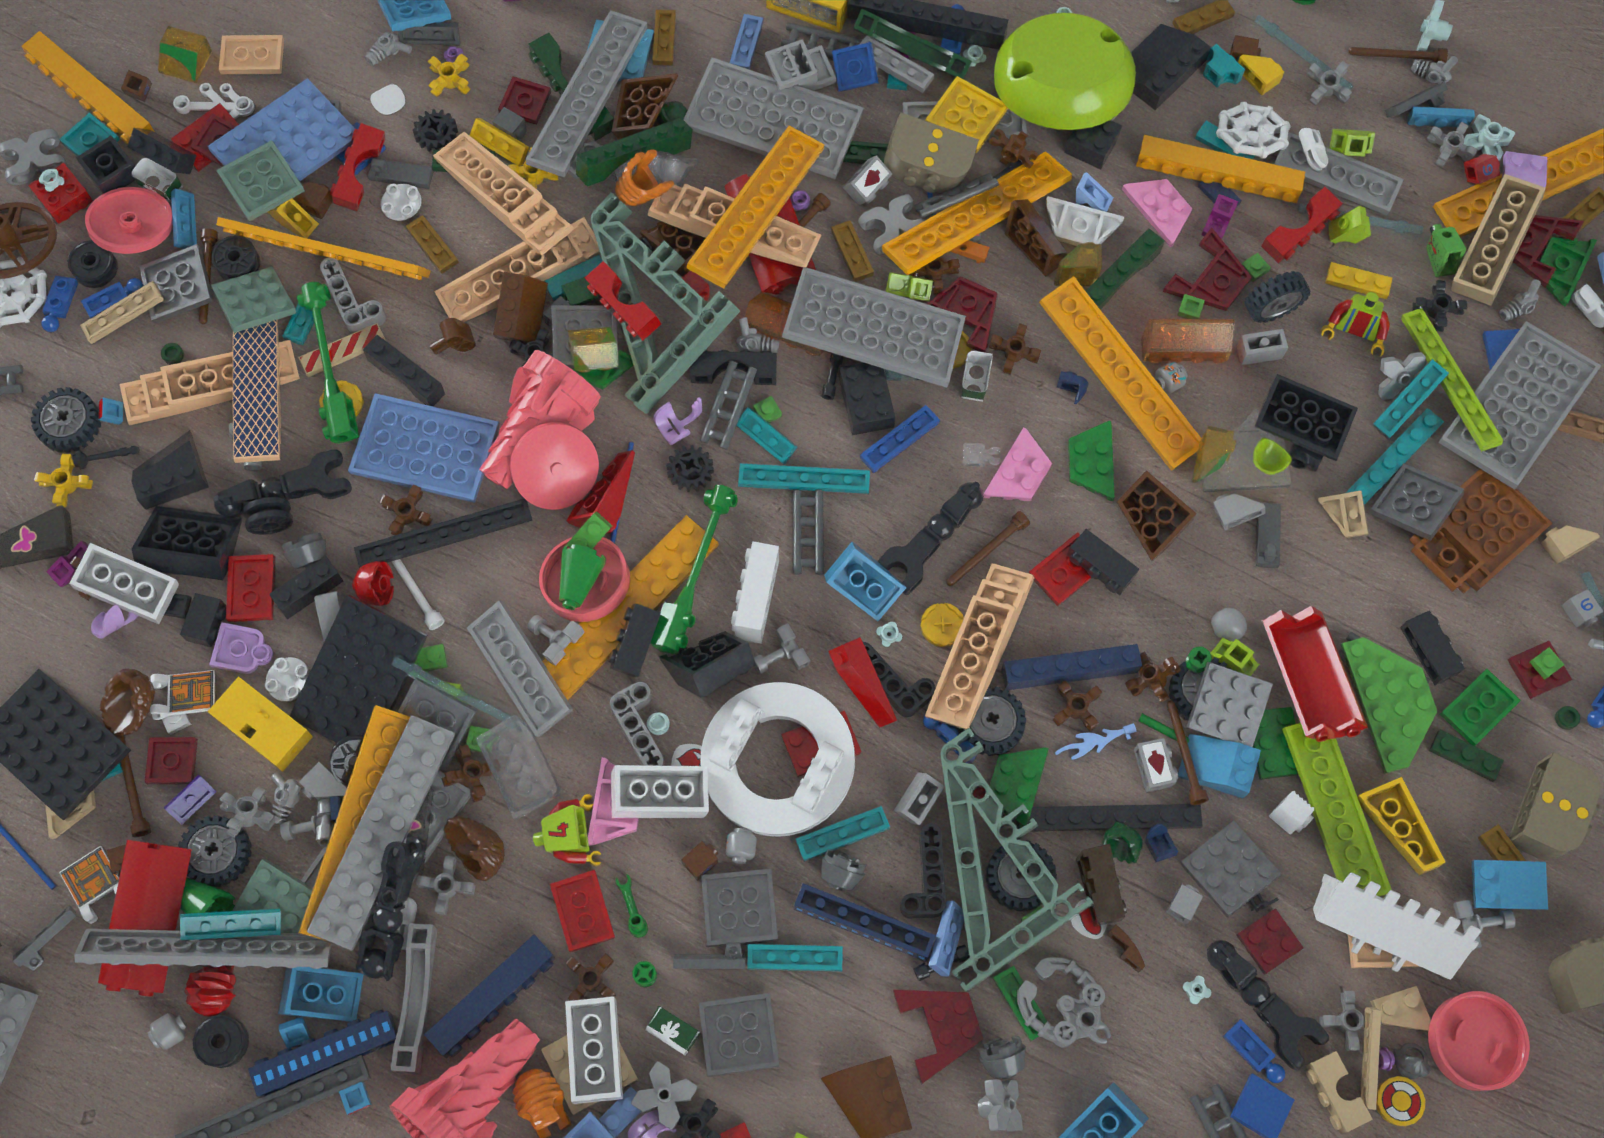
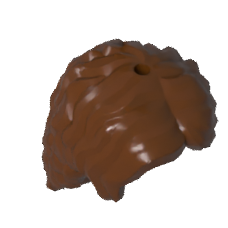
M122 669L108 680L99 709L102 711L101 715L104 719V726L114 735L123 737L124 735L137 732L148 716L155 697V690L147 675L135 669Z
M457 816L448 819L443 829L445 838L451 844V851L455 852L456 857L462 861L468 873L481 881H487L495 876L501 868L505 856L504 843L498 834L483 823L471 820L470 818Z

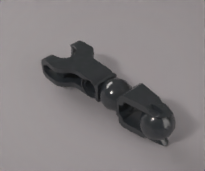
M329 450L317 453L311 459L308 466L279 475L280 479L268 477L262 480L260 484L253 479H249L218 492L213 497L214 507L219 514L225 517H233L236 514H243L244 506L257 499L286 497V500L313 494L321 495L326 499H335L349 494L352 486L346 478L332 479L328 477L330 470L341 466L343 462V455L339 450Z
M978 482L961 485L956 494L942 505L940 514L932 516L927 526L918 532L906 546L889 548L877 561L886 570L900 567L906 571L907 576L902 582L906 586V589L902 592L903 594L909 595L921 584L924 563L941 546L942 541L950 538L954 530L962 525L970 511L981 505L984 494Z
M418 836L407 837L402 842H391L385 848L381 861L383 877L378 894L379 902H377L376 906L378 907L372 915L374 926L361 933L358 948L359 958L356 963V970L362 969L364 975L369 978L379 979L384 977L386 981H389L393 977L394 963L398 961L404 943L403 935L397 930L403 922L401 910L405 908L404 902L408 899L413 879L422 865L426 849L424 840ZM412 842L417 847V851L413 855L410 854V844ZM394 848L399 850L396 856L393 854ZM392 891L395 893V900L392 898ZM376 935L387 942L386 951L383 949H372Z
M1216 940L1211 943L1207 949V959L1210 965L1219 971L1231 989H1235V991L1240 990V996L1243 1001L1249 1006L1254 1007L1253 1010L1274 1034L1276 1054L1291 1069L1299 1071L1304 1065V1058L1299 1053L1297 1045L1300 1037L1306 1036L1314 1044L1325 1045L1329 1041L1327 1032L1315 1019L1298 1017L1275 993H1271L1268 983L1262 978L1256 977V968L1237 953L1234 945L1225 940Z

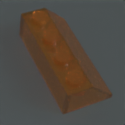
M762 291L749 301L744 316L747 317L749 328H756L757 333L761 332L771 339L775 338V340L786 342V345L789 347L801 348L812 356H820L825 351L782 338L792 303Z
M1149 319L1141 338L1143 361H1149L1150 363H1159L1161 361L1176 363L1182 361H1192L1193 363L1213 361L1214 363H1223L1228 361L1232 353L1235 320Z

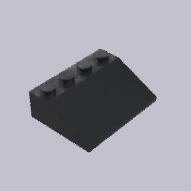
M1160 24L1131 52L1136 71L1133 94L1156 110L1206 62L1211 46L1194 34Z
M1277 374L1269 388L1254 427L1337 461L1358 408Z
M156 506L131 548L134 562L158 572L223 581L228 571L229 556H233L242 518Z

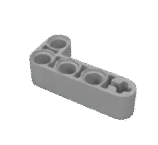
M325 258L320 264V269L348 331L353 334L376 323L379 326L383 325L386 321V315L380 302L371 300L358 305L337 259ZM334 270L336 275L332 276L330 272Z
M341 591L317 595L314 598L323 641H325L344 601Z
M644 682L634 683L611 697L610 706L612 713L642 766H653L650 764L648 757L650 754L654 761L658 763L657 766H665L661 752L637 712L650 704L652 698L650 688ZM638 691H645L647 693L642 699L635 697ZM618 702H625L627 704L622 710L615 708ZM629 721H636L638 723L633 729L626 727ZM640 740H647L649 742L645 748L637 747V743Z

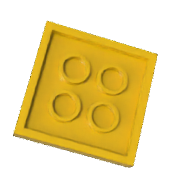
M957 76L925 121L979 139L975 153H978L1007 112L1008 107L1000 99Z

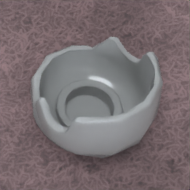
M1224 608L1216 612L1211 620L1214 634L1220 639L1238 640L1244 636L1247 630L1244 615L1234 608Z

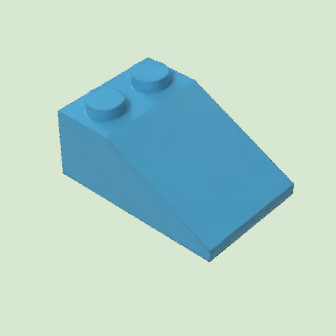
M853 541L824 575L826 583L877 621L882 618L906 589L905 585Z
M1194 734L1188 735V746L1200 785L1242 799L1250 793L1261 750L1238 742ZM1182 759L1178 777L1189 781Z
M1471 861L1473 908L1548 910L1546 862Z
M286 967L278 1014L348 1022L356 1020L364 974L324 968Z
M1113 1082L1058 1138H1131L1149 1118Z

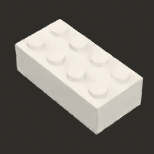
M753 541L751 549L747 548L746 565L745 569H742L740 579L742 590H738L736 596V610L738 611H733L731 624L732 631H735L736 637L744 641L762 644L779 564V546Z
M92 543L89 544L69 583L80 592L111 605H118L119 608L156 624H160L179 586L177 580Z
M615 765L611 772L612 818H704L709 812L707 766Z
M615 997L565 1001L571 1102L573 1104L623 1099L617 1002Z

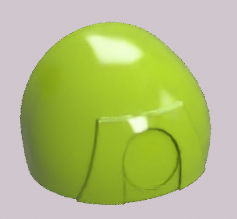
M1261 438L1253 451L1254 465L1265 474L1273 475L1285 470L1292 461L1290 454L1282 446L1268 438Z

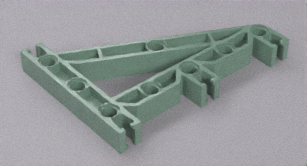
M611 192L592 213L591 224L602 261L617 274L623 283L618 294L619 302L627 304L630 300L628 305L642 302L631 266L632 261L693 318L660 356L658 355L652 333L642 341L638 336L633 337L626 330L628 325L625 322L622 323L638 378L637 382L627 391L625 396L634 402L633 404L647 414L737 316L740 310L720 291L709 302L704 300L675 273L686 260L670 245L663 241L652 252L622 224L632 214V211Z
M970 728L946 743L941 749V761L970 959L955 968L952 973L958 980L961 978L959 973L971 966L977 973V977L970 983L965 984L963 981L960 984L965 992L974 988L1093 905L1092 900L1088 896L1085 898L1086 902L1076 908H1072L1071 904L1067 901L1078 890L1079 892L1084 891L1080 883H1077L1057 897L1059 885L1030 843L1018 840L1038 826L1037 822L1032 818L1029 820L1031 823L1020 829L1016 828L1013 821L1022 813L1026 814L1029 812L1024 804L1003 818L1004 807L975 765L966 763L984 750L978 741L975 747L966 752L962 751L960 745L969 737L971 739L975 737ZM951 750L959 752V757L954 761L947 759V754ZM984 788L986 795L982 799L975 798L973 796L975 789ZM973 807L977 809L1044 905L1042 909L993 943H991L992 932ZM1004 826L1013 828V834L1008 838L1000 835V831ZM970 852L974 854L973 863L969 865L963 864V855ZM1038 865L1041 868L1040 874L1036 877L1029 876L1027 873L1029 866ZM1059 904H1065L1069 908L1068 914L1064 917L1057 916L1055 913V908ZM1020 931H1026L1029 934V941L1025 944H1019L1016 940V936ZM982 958H987L990 962V967L985 972L980 971L977 967L978 961Z

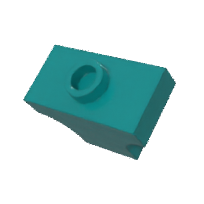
M1218 44L1211 47L1203 76L1217 88L1226 82L1233 83L1234 85L1239 83L1245 68Z

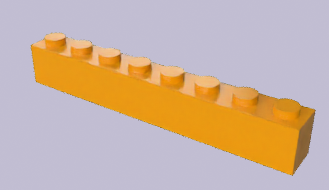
M41 31L37 32L21 46L26 53L24 57L30 64L38 65V69L46 77L50 75L52 81L59 88L63 86L65 92L72 99L77 98L79 104L86 111L90 109L93 112V116L101 122L104 121L106 126L115 134H120V138L125 144L128 145L133 128L148 129L155 132L145 118Z
M1148 135L1143 137L1136 164L1137 167L1147 170L1150 169L1186 179L1203 181L1204 183L1217 182L1221 183L1225 188H1232L1292 203L1298 202L1306 173L1301 170Z

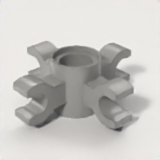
M1342 61L1335 71L1323 72L1314 63L1308 69L1307 75L1319 82V87L1312 93V98L1309 101L1316 106L1323 96L1334 94L1342 103H1345L1350 98L1349 95L1352 92L1348 88L1341 86L1339 82L1340 78L1348 71L1349 65ZM1330 81L1334 85H1327L1325 82Z
M1461 122L1456 131L1449 132L1447 135L1440 128L1433 127L1427 140L1441 145V155L1436 161V165L1443 167L1448 158H1453L1456 155L1461 156L1464 161L1473 159L1478 150L1473 146H1466L1463 136L1469 125Z
M258 786L251 797L244 796L238 800L229 793L222 795L220 801L223 803L220 805V809L236 814L226 824L229 827L226 834L235 838L242 827H251L255 823L265 831L270 830L274 825L271 822L274 815L258 810V807L266 801L264 794L267 790Z
M445 856L443 873L437 875L436 878L417 877L416 886L418 888L435 889L439 893L435 912L440 915H447L449 898L453 897L457 892L474 895L476 885L474 883L458 882L453 878L457 859L452 856ZM446 880H450L452 883L451 887L446 891H442L440 888L441 884Z
M1344 991V993H1340L1343 1012L1338 1016L1323 1015L1319 1017V1022L1322 1027H1338L1340 1031L1345 1033L1346 1051L1360 1050L1357 1030L1364 1026L1365 1016L1355 1009V992ZM1347 1015L1354 1019V1027H1350L1346 1023Z

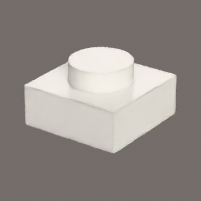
M187 714L171 715L162 719L170 735L192 725Z

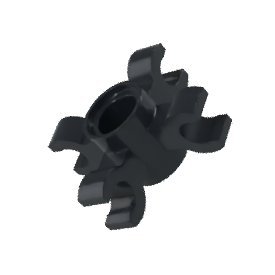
M1436 280V285L1432 286L1433 300L1416 297V303H1412L1413 311L1422 308L1424 311H1427L1430 317L1435 319L1434 328L1437 332H1443L1444 327H1447V312L1463 315L1464 309L1467 310L1466 300L1453 301L1451 296L1445 293L1446 282L1442 280Z
M540 329L536 341H531L526 345L512 339L509 348H511L510 352L526 357V363L535 350L544 352L543 349L550 339V336H547L549 332Z
M707 1099L699 1113L693 1112L688 1115L677 1107L680 1115L677 1124L683 1126L685 1130L680 1138H721V1135L710 1130L707 1126L708 1121L718 1111V1108L715 1107L716 1103ZM701 1125L698 1130L691 1131L693 1126Z

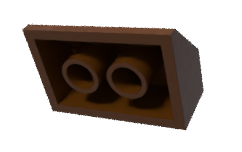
M504 272L493 332L495 338L508 341L514 339L526 344L536 341L537 334L541 329L548 288L547 282L526 275Z

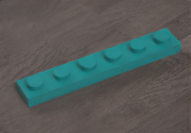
M1427 408L1346 493L1362 491L1365 505L1435 433L1444 421Z
M740 463L738 487L808 491L823 490L826 492L869 494L870 470Z

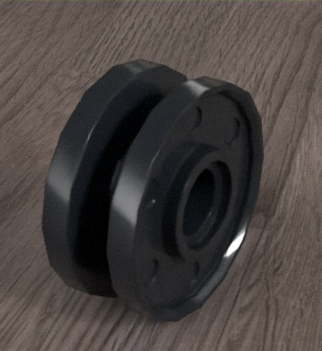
M228 236L220 240L212 252V262L220 276L225 280L258 271L261 265L260 256L250 240L242 236Z
M92 240L84 241L75 246L67 260L68 268L80 284L89 288L103 287L116 276L118 270L117 259L113 253L99 247Z
M267 497L254 500L245 505L243 515L247 519L245 522L246 530L252 534L267 535L288 529L293 524L289 501L279 497Z
M346 736L332 747L329 756L331 771L335 779L343 785L348 786L355 765L349 764L348 761L352 757H358L364 739L363 736Z
M224 1015L211 1016L204 1020L195 1030L192 1039L193 1051L197 1059L205 1065L217 1068L231 1067L238 1063L246 1054L249 1045V1034L245 1026L235 1018ZM224 1035L225 1044L218 1048L217 1039Z

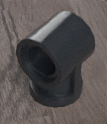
M1294 443L1289 452L1292 458L1290 465L1298 469H1305L1308 466L1312 471L1316 472L1323 459L1322 455Z

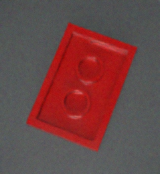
M221 103L171 138L173 143L197 155L193 167L198 172L213 161L193 151L191 146L211 114L217 115L234 126L239 125Z
M1079 532L1029 571V574L1034 576V582L1057 606L1061 605L1092 579L1086 569L1073 564L1069 556H1067L1070 547L1080 536Z
M274 554L229 556L226 620L228 622L273 620L274 601L269 594L274 591L276 557Z
M845 710L841 711L840 714L847 723L852 736L855 756L859 755L862 752ZM801 726L781 734L797 777L806 775L812 759L816 757L819 750L813 735L805 727Z
M595 869L550 884L570 953L615 938Z

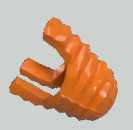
M648 150L646 154L643 152L636 153L635 157L627 163L622 176L618 178L615 192L619 200L625 205L639 206L645 204L647 201L666 193L674 185L672 180L658 184L648 165L657 156L656 150ZM637 165V168H636V170H635V173L632 175L631 172L633 171L634 167Z
M534 1068L522 1073L518 1077L512 1092L515 1095L513 1099L516 1103L515 1109L518 1111L519 1117L531 1123L538 1138L551 1137L552 1134L548 1126L554 1122H557L560 1131L572 1125L563 1107L564 1092L560 1089V1084L556 1082V1079L551 1077L550 1072Z

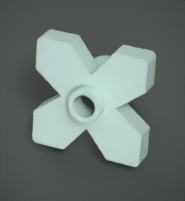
M1436 0L1430 15L1424 19L1420 28L1423 34L1417 51H1426L1431 39L1437 41L1448 40L1453 25L1448 24V21L1439 19L1444 1Z
M1479 114L1471 126L1474 134H1467L1464 138V144L1466 146H1473L1477 150H1482L1483 154L1496 155L1497 159L1500 160L1503 155L1500 146H1508L1515 132L1502 127L1497 122H1491L1489 118Z

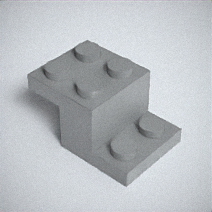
M803 39L765 52V58L779 90L797 85L815 91L836 83V76L822 45L807 50Z

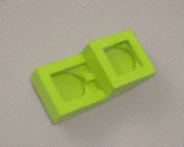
M889 272L886 292L910 299L929 301L933 280Z

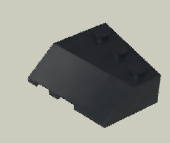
M190 430L132 471L131 482L137 501L145 510L209 488Z
M726 631L699 641V646L680 648L679 653L670 657L667 654L659 656L660 661L680 687L700 698L710 695L713 690L729 684L732 679L746 674L749 669L756 666L749 643Z

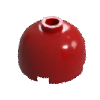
M379 561L370 562L360 567L352 582V587L357 597L372 606L389 604L394 594V586H390V579L394 578L391 567L386 562Z

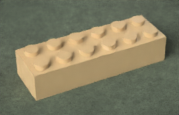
M1504 174L1453 279L1452 292L1490 306L1492 305L1542 202L1545 187Z

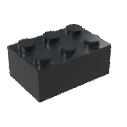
M868 363L839 367V381L852 436L894 428L895 413L884 368Z

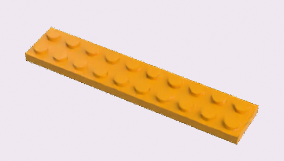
M789 125L689 260L687 269L724 289L822 153L825 144Z
M1604 128L1542 155L1547 157L1546 189L1542 201L1604 173ZM1502 173L1500 176L1436 202L1433 209L1445 227L1455 228L1460 237L1478 230L1502 181Z
M1045 151L1038 155L1035 160H1030L1034 163L1031 168H1026L1024 165L1017 167L997 179L999 186L944 209L883 244L882 251L906 275H909L1007 218L1011 202L1014 200L1028 199L1033 203L1071 181L1072 173Z
M218 217L216 223L217 226L224 227L223 232L261 242L264 241L302 252L305 251L339 261H346L362 266L363 263V266L382 271L383 267V271L402 276L403 272V276L422 280V277L429 278L431 270L418 265Z
M1074 276L1039 301L1040 305L1171 471L1206 445Z
M687 515L630 571L629 589L620 605L600 619L580 622L579 625L585 631L575 644L572 642L568 644L563 650L566 654L556 666L551 664L546 658L542 661L567 701L609 659L612 650L617 649L619 642L616 641V637L620 628L624 629L626 620H623L627 608H631L636 603L656 610L689 577L705 530ZM713 537L705 559L719 546V542Z
M377 705L374 706L299 930L300 934L324 940L309 934L307 930L404 732L410 716Z

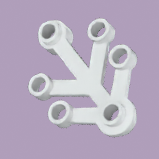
M209 83L201 84L199 90L204 97H209L213 102H190L188 97L184 95L177 96L173 101L176 111L181 114H187L190 110L209 111L221 103L227 111H231L229 114L236 119L239 116H249L255 109L251 99L237 95L228 83L220 86V92L224 97H229L233 102H225Z

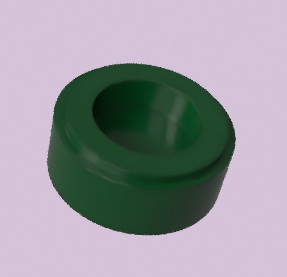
M168 343L161 349V357L168 365L177 364L183 360L184 351L180 345Z
M1564 706L1555 714V721L1562 729L1571 730L1580 723V714L1574 707Z

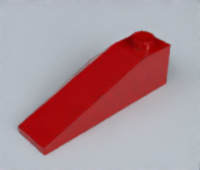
M633 450L621 452L615 456L602 472L604 477L593 485L590 490L591 493L587 498L576 503L566 520L569 524L581 528L597 511L612 525L607 533L614 531L622 513L635 456Z
M861 637L829 650L828 652L838 674L879 728L897 721Z

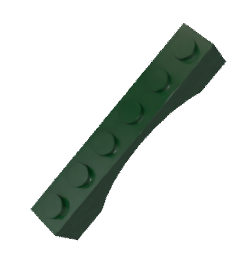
M861 9L853 27L854 30L955 78L958 76L964 79L972 63L971 60L924 40L864 9Z
M548 32L529 43L530 52L528 55L534 64H538L542 76L550 80V85L554 92H559L562 96L568 83L561 71L562 56L560 46ZM605 106L588 134L595 141L612 132L614 117Z
M678 118L577 155L576 175L588 187L606 180L618 167L635 157L636 153H646L648 150L654 149L675 155L691 149L693 129L682 118Z
M1151 229L1145 231L1086 290L1100 310L1132 276L1147 267L1161 253L1165 241Z

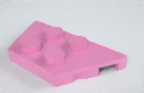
M1167 179L1123 185L1122 191L1166 243L1172 247L1191 214L1192 207Z
M1023 427L984 492V498L1003 497L1004 500H1032L1052 463L1026 428Z
M603 757L600 764L588 833L589 846L637 831L639 818H612L611 772L615 765Z

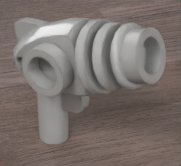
M385 32L372 45L364 58L371 66H374L384 60L385 57L391 54L396 55L399 50L410 54L412 46L398 42L397 34Z
M1452 56L1446 63L1442 61L1432 62L1430 66H1428L1430 61H1427L1426 65H1424L1426 61H1423L1421 64V59H1415L1410 71L1414 72V74L1418 71L1417 75H1420L1422 72L1421 78L1426 74L1425 79L1430 83H1446L1452 79L1449 71L1458 62V59Z
M1533 280L1527 292L1524 294L1518 293L1512 301H1509L1499 311L1501 319L1508 321L1521 316L1523 313H1531L1539 298L1537 291L1541 282Z
M747 317L739 319L742 335L736 340L739 351L761 352L762 349V351H771L772 353L778 352L779 340L772 338L771 341V338L768 337L767 339L765 335L762 338V334H757L756 328H749Z
M276 772L272 774L271 779L278 786L275 790L274 801L279 805H272L276 809H272V812L275 814H272L274 818L271 822L280 825L287 821L284 816L288 817L289 814L286 812H292L288 808H294L298 803L301 787L295 779L286 781Z

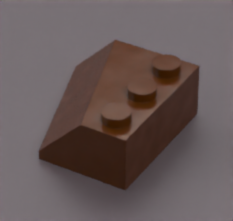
M677 73L622 80L612 133L618 140L652 128L678 78Z
M1028 199L1011 202L1005 235L1046 277L1065 263V260L1060 261L1067 256L1066 249L1060 244Z
M662 221L658 222L656 227L640 231L642 237L653 247V251L665 241L686 260L676 271L682 277L690 271L687 269V263L706 239Z
M1147 470L1117 501L1119 508L1151 561L1156 559L1194 520L1197 514Z
M891 1055L849 1067L821 1078L860 1138H886L912 1129Z

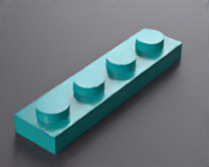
M1432 359L1372 425L1389 439L1449 373Z
M882 806L796 838L795 841L805 862L826 854L828 849L836 850L890 829V825Z
M281 909L180 914V941L281 935Z
M748 944V970L842 972L843 946Z

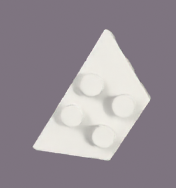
M1049 196L1046 199L1052 232L1058 241L1075 246L1080 244L1079 247L1095 251L1124 220V217Z

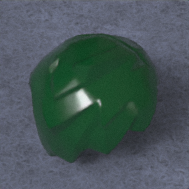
M679 101L665 102L657 116L658 126L678 118L684 120L688 109Z
M1115 822L1114 826L1105 832L1102 843L1103 845L1110 844L1113 858H1117L1120 862L1125 860L1127 864L1136 863L1139 859L1143 839L1134 828L1120 822Z

